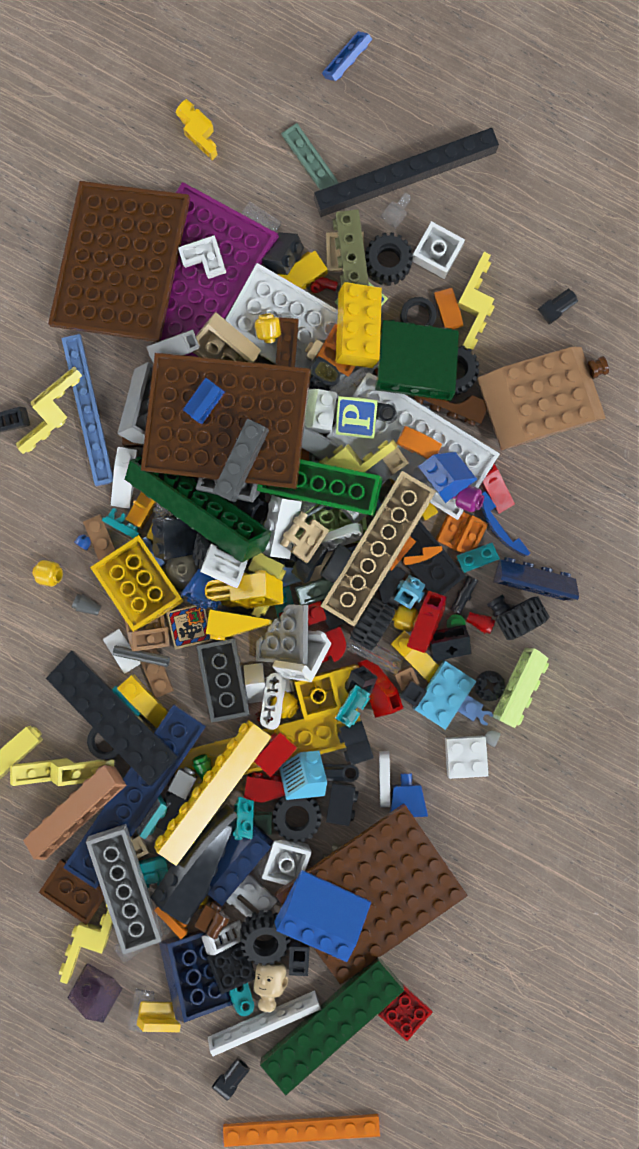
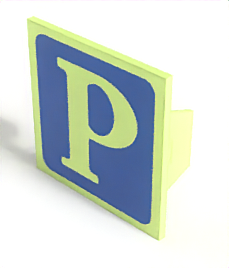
M338 396L336 434L374 439L378 400Z

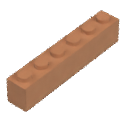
M107 765L99 767L91 778L85 780L77 791L71 793L64 803L58 805L50 816L44 818L37 828L29 832V835L23 841L33 859L46 860L126 786L116 767Z

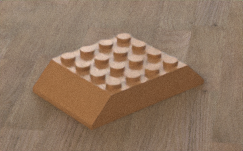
M569 347L504 366L477 378L501 451L606 419L582 347Z

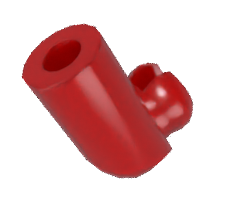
M320 277L311 283L310 289L313 293H319L326 288L336 291L339 282Z

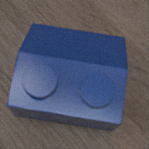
M456 452L434 454L418 466L445 503L477 480Z

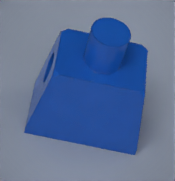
M401 773V784L393 785L390 812L404 803L413 817H428L421 785L419 783H412V773Z

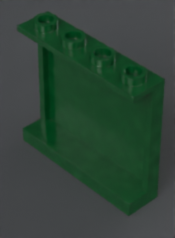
M383 320L380 329V360L375 390L451 401L456 389L459 331L451 328H437L431 325H416L411 322L402 323L395 320Z

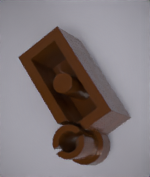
M209 897L195 923V927L206 932L209 937L217 939L223 927L230 920V917L224 914L226 906H221Z

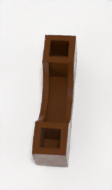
M408 395V397L419 404L429 406V410L437 413L440 411L444 412L446 417L453 420L461 419L465 425L470 427L481 424L487 410L485 401L473 395L467 397L459 404L441 399Z

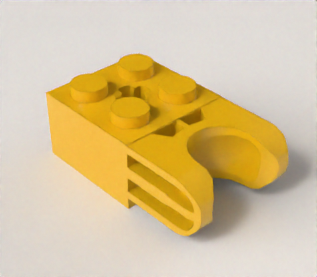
M258 570L255 571V574L243 573L237 588L220 580H212L205 587V595L208 599L220 601L222 605L227 607L243 606L251 609L283 604V581L276 578L275 575L268 574L267 571Z
M352 664L315 674L312 682L293 680L304 720L339 711L349 696V693L345 690V682L349 678L351 670L357 669L359 666ZM317 690L319 692H322V694L319 695V699L313 697V694H315V691Z

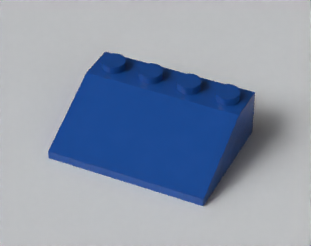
M301 870L274 921L276 931L347 962L359 939L371 901Z

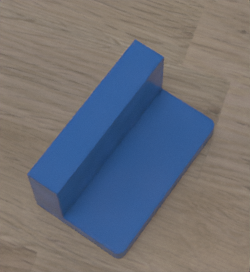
M205 378L183 410L191 418L203 424L225 391Z

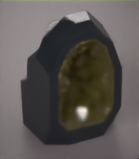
M318 356L310 368L311 377L328 386L337 385L340 381L338 369L327 360Z

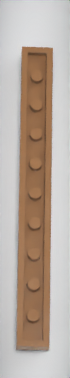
M101 514L83 521L99 561L116 550L106 524L102 521L103 517ZM157 648L140 650L149 653L159 654ZM141 662L155 698L174 691L164 666Z

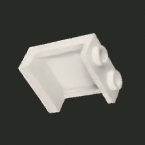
M308 630V664L275 660L272 667L283 678L312 682L332 643L327 639L324 632Z

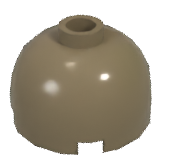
M193 555L167 561L165 574L175 588L184 590L199 569V566H196L194 563Z

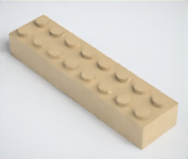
M403 471L400 473L321 607L352 626H356L436 494L434 489Z

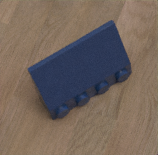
M504 557V560H498L493 583L566 602L579 599L576 578H572L570 573L561 571L560 574L552 573L553 569L541 567V569L534 568V564L523 562L521 565L515 563V559Z
M253 824L252 839L242 837V840H235V836L232 835L231 840H228L225 846V855L223 858H220L217 865V874L212 877L208 895L223 906L272 847L274 841L255 824Z
M202 930L188 933L182 939L175 936L159 942L175 1019L183 1023L233 1005L229 991L222 995L219 992L206 959L209 955L202 941V936L206 935V932ZM219 935L218 938H219L220 944H222V941H221V938H220V935Z

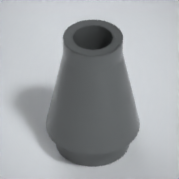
M77 593L71 608L76 609L75 611L98 616L102 605L97 604L84 594L80 595Z

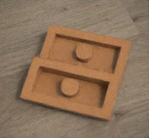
M164 615L134 632L125 621L132 651L170 646L168 627L164 625Z

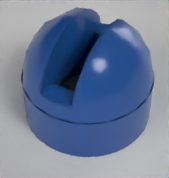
M83 534L79 535L74 543L87 551L91 540L90 537H86Z

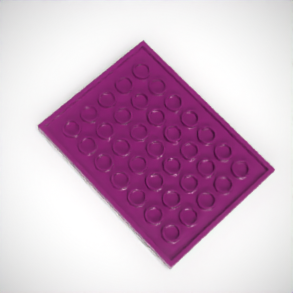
M184 182L181 183L176 193L188 194L190 196L180 247L215 235L226 273L208 279L203 262L185 268L179 252L161 340L192 329L196 336L215 312L226 320L255 265L263 263L262 258L279 237L278 233ZM190 352V353H188V354L182 355V356L198 357V356H197L195 353H193V352Z

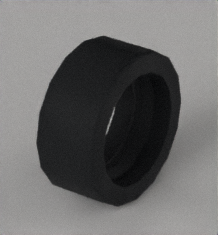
M414 297L403 305L400 312V322L408 323V310L415 305L425 307L429 313V320L424 326L434 325L436 309L428 299Z
M338 544L327 560L320 576L334 583L347 565L352 551Z
M92 728L87 736V745L93 756L105 760L116 757L118 753L114 749L110 752H103L96 747L95 737L98 732Z

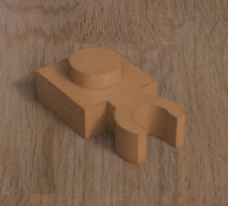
M411 665L393 673L401 691L404 690L410 680L420 684Z

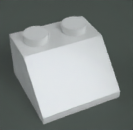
M309 389L305 426L307 428L324 434L331 432L337 400L336 392Z
M292 840L274 841L262 879L284 885L298 877L301 870H306L311 855L309 845L299 841L293 843Z

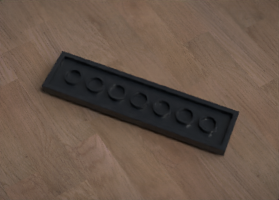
M71 650L47 676L46 680L149 786H152L178 758L165 742L75 651Z

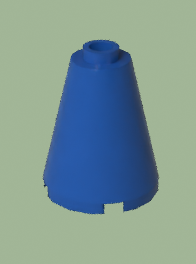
M198 569L182 591L181 598L186 596L188 597L187 602L204 609L210 606L213 607L212 610L216 611L219 601L208 599L205 595V587L208 582L217 579L200 572V569Z

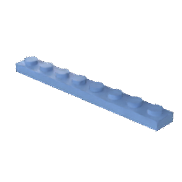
M77 334L61 338L68 369L70 370L75 366L82 375L80 381L73 386V391L95 486L113 483L112 467L82 336Z

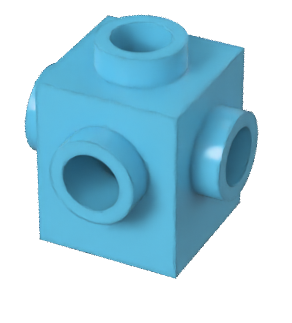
M409 575L406 581L403 579L400 581L396 588L399 592L394 600L411 610L415 601L419 603L425 593L422 590L425 584Z

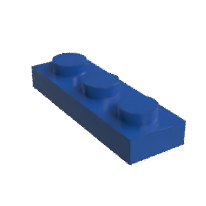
M358 31L322 72L325 79L332 81L340 79L344 71L368 47V44L372 41L371 36L368 33Z

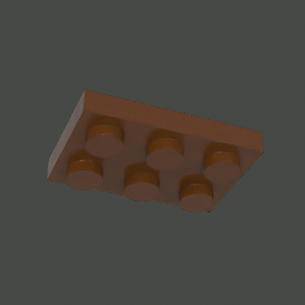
M61 859L38 893L87 925L105 899L101 886L99 884L95 889L63 868L66 861Z

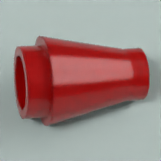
M470 612L466 622L484 634H491L496 620L492 619L491 616Z

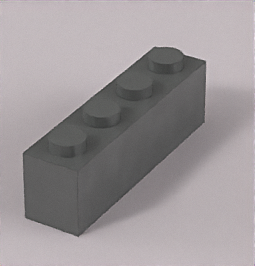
M249 419L246 420L213 493L230 501H236L269 429Z

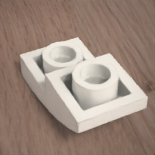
M120 629L103 638L112 655L113 648L116 645L131 648ZM113 655L124 674L141 664L137 660Z

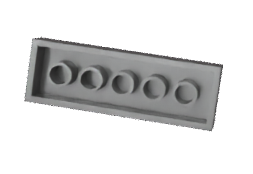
M124 824L88 836L86 844L123 954L161 942L163 934L127 825Z

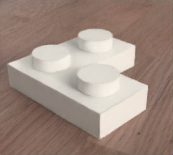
M215 235L178 247L185 268L203 262L208 279L226 273Z

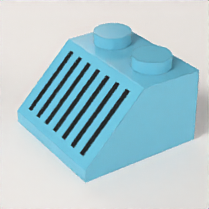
M320 751L300 752L283 763L279 768L286 800L325 796L327 779Z

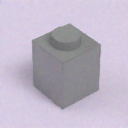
M188 767L180 768L168 791L186 799L198 777L194 775L195 771Z

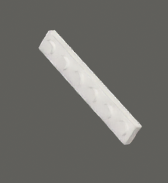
M315 990L276 1007L272 1012L261 1013L209 1036L210 1053L212 1056H215L321 1010Z

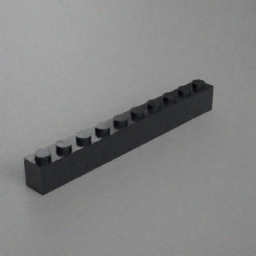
M491 127L314 192V201L320 217L495 154L499 143Z

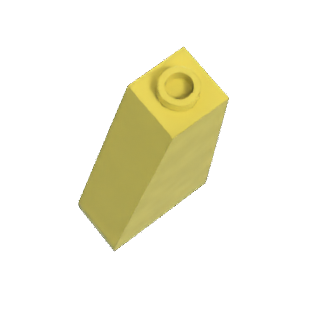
M35 726L25 727L0 749V779L10 771V765L18 764L43 740L41 732Z

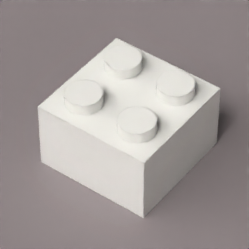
M431 221L413 253L412 262L445 279L462 249L465 239Z
M485 736L445 738L447 777L449 779L488 776Z

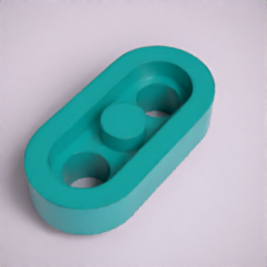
M248 983L242 985V989L237 991V988L229 991L235 1012L241 1016L250 1015L254 1010V1001ZM247 1003L248 1007L243 1010V1004Z

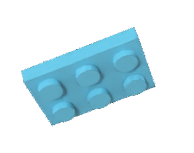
M443 660L425 688L427 693L417 707L414 706L413 709L446 730L466 696L473 688L476 680Z

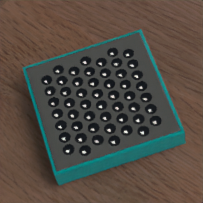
M161 795L156 799L136 829L139 836L143 839L153 834L156 829V823L167 812V805Z

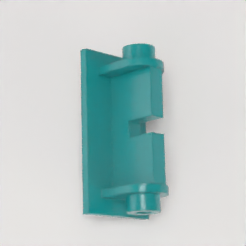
M493 543L457 555L460 563L459 567L464 573L500 559Z
M355 685L353 690L350 691L347 700L339 709L335 719L343 722L348 727L354 725L361 714L356 709L357 707L362 710L370 700V693Z
M239 796L234 804L235 811L237 812V826L233 836H235V840H242V837L252 839L254 801Z

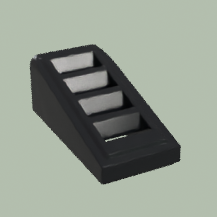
M16 407L0 412V433L30 426L26 407ZM10 415L13 416L14 424H12ZM3 417H5L6 426H4Z

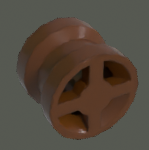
M604 356L599 357L595 361H588L587 364L593 379L598 378L601 374H609V366Z

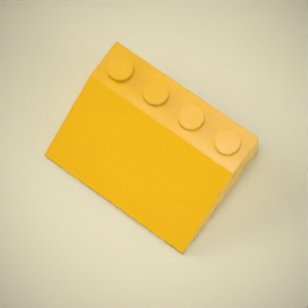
M139 535L90 567L133 632L184 602Z
M210 610L206 634H211V639L226 640L227 637H233L271 625L273 620Z

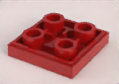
M403 984L405 991L385 1007L378 1016L402 1038L408 1041L433 1011Z

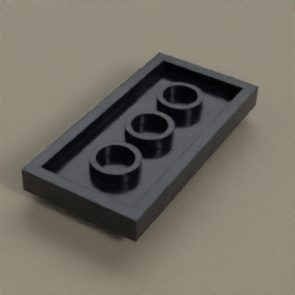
M420 520L410 535L416 543L404 557L422 556V548L441 546ZM444 549L430 559L407 565L417 579L425 584L427 591L444 595L466 577Z

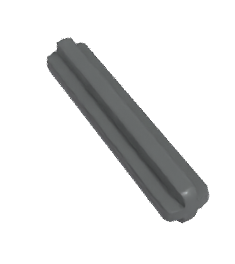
M117 645L113 648L114 656L165 667L169 666L170 657L145 651H132L131 648Z

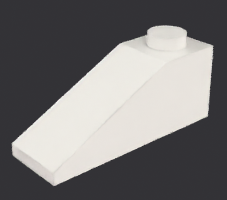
M117 448L111 506L130 509L134 487L124 479L130 460L140 456L137 450Z

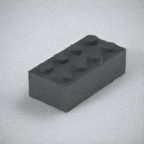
M236 638L197 646L211 723L250 715Z

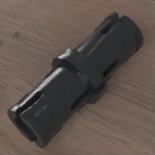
M467 576L461 590H458V596L450 608L452 612L455 613L456 611V614L461 615L467 601H470L472 598L471 594L479 582L474 578L472 581V577Z

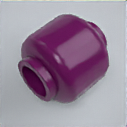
M471 485L453 497L456 499V506L468 512L479 510L484 501L481 489Z

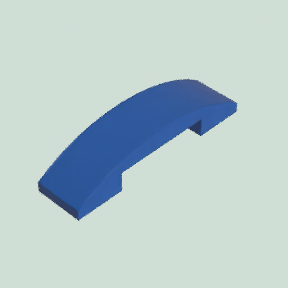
M486 491L483 492L484 501L481 509L493 534L513 552L524 557L528 556L530 552L521 539L518 538L512 541L491 513V510L496 505Z

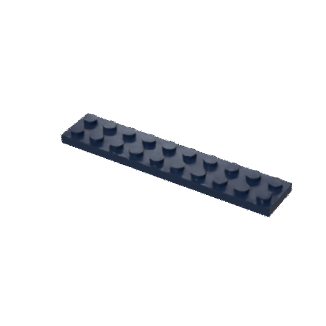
M175 704L172 706L155 733L178 758L152 786H149L131 767L123 778L126 786L104 806L63 868L96 889L100 883L86 844L88 836L126 824L131 837L205 729V724Z

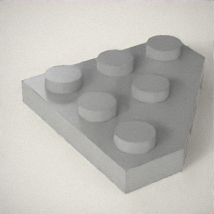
M287 605L282 615L274 620L268 627L266 634L256 642V661L275 662V660L308 664V605Z

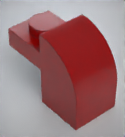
M341 627L325 632L327 639L332 644L322 663L328 661V656L330 655L334 662L343 656L346 649V640Z

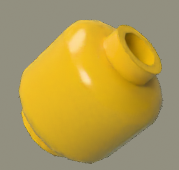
M273 313L258 316L254 323L257 338L264 340V343L275 342V338L281 335L279 318L274 316Z
M41 560L34 566L32 574L36 583L52 587L62 580L63 570L56 562Z
M404 605L399 606L395 610V615L392 619L394 627L402 631L412 632L419 614L418 610L413 607L410 610Z
M286 691L282 703V719L293 717L299 709L297 698ZM274 696V697H272V698L270 699V701H272L270 706H273V705L276 704V702H277V697H276V696Z

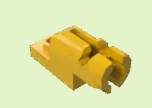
M185 99L175 112L185 125L183 128L184 134L213 161L217 156V146L209 139L214 132L212 122L199 109L195 110L194 105L188 99Z

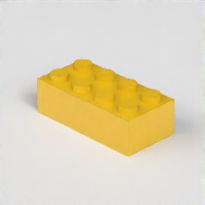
M344 282L338 292L336 363L373 368L380 360L382 288Z

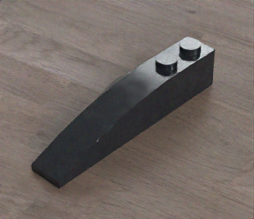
M226 804L208 822L177 866L172 864L150 897L162 911L183 924L189 923L209 893L212 877L216 876L218 871L217 865L220 858H223L225 855L227 841L231 840L237 826V812L230 805Z

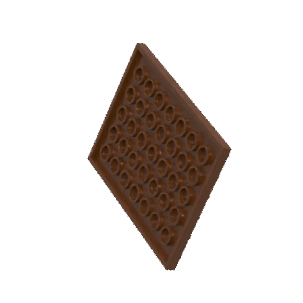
M79 181L48 325L55 328L153 342L161 341L179 255L178 247H180L190 196L188 194Z
M155 353L141 471L218 480L246 420L249 419L269 429V432L244 483L297 489L311 369ZM207 378L225 391V393L203 424L191 418L183 408L203 380Z
M404 803L306 871L371 901L359 939L347 962L314 948L340 985L367 967L377 957L380 958L468 896ZM297 877L275 892V896L282 905Z

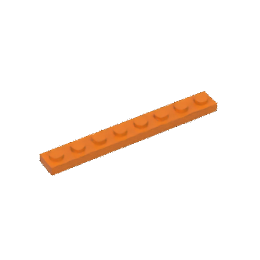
M379 1114L223 1124L224 1147L380 1137Z

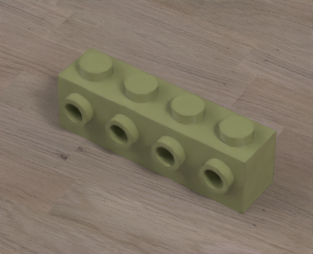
M359 209L336 212L332 223L333 230L337 231L338 238H335L336 250L340 249V256L337 257L338 268H342L343 275H340L341 287L344 282L369 286Z

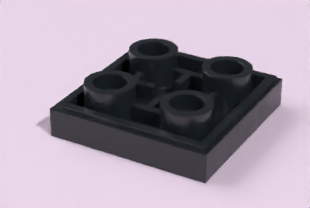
M241 942L216 955L206 957L221 995L255 980V970L251 961L247 960V956L243 955Z

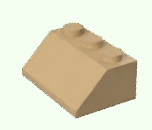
M215 312L196 335L200 348L192 352L202 358L253 363L261 349Z

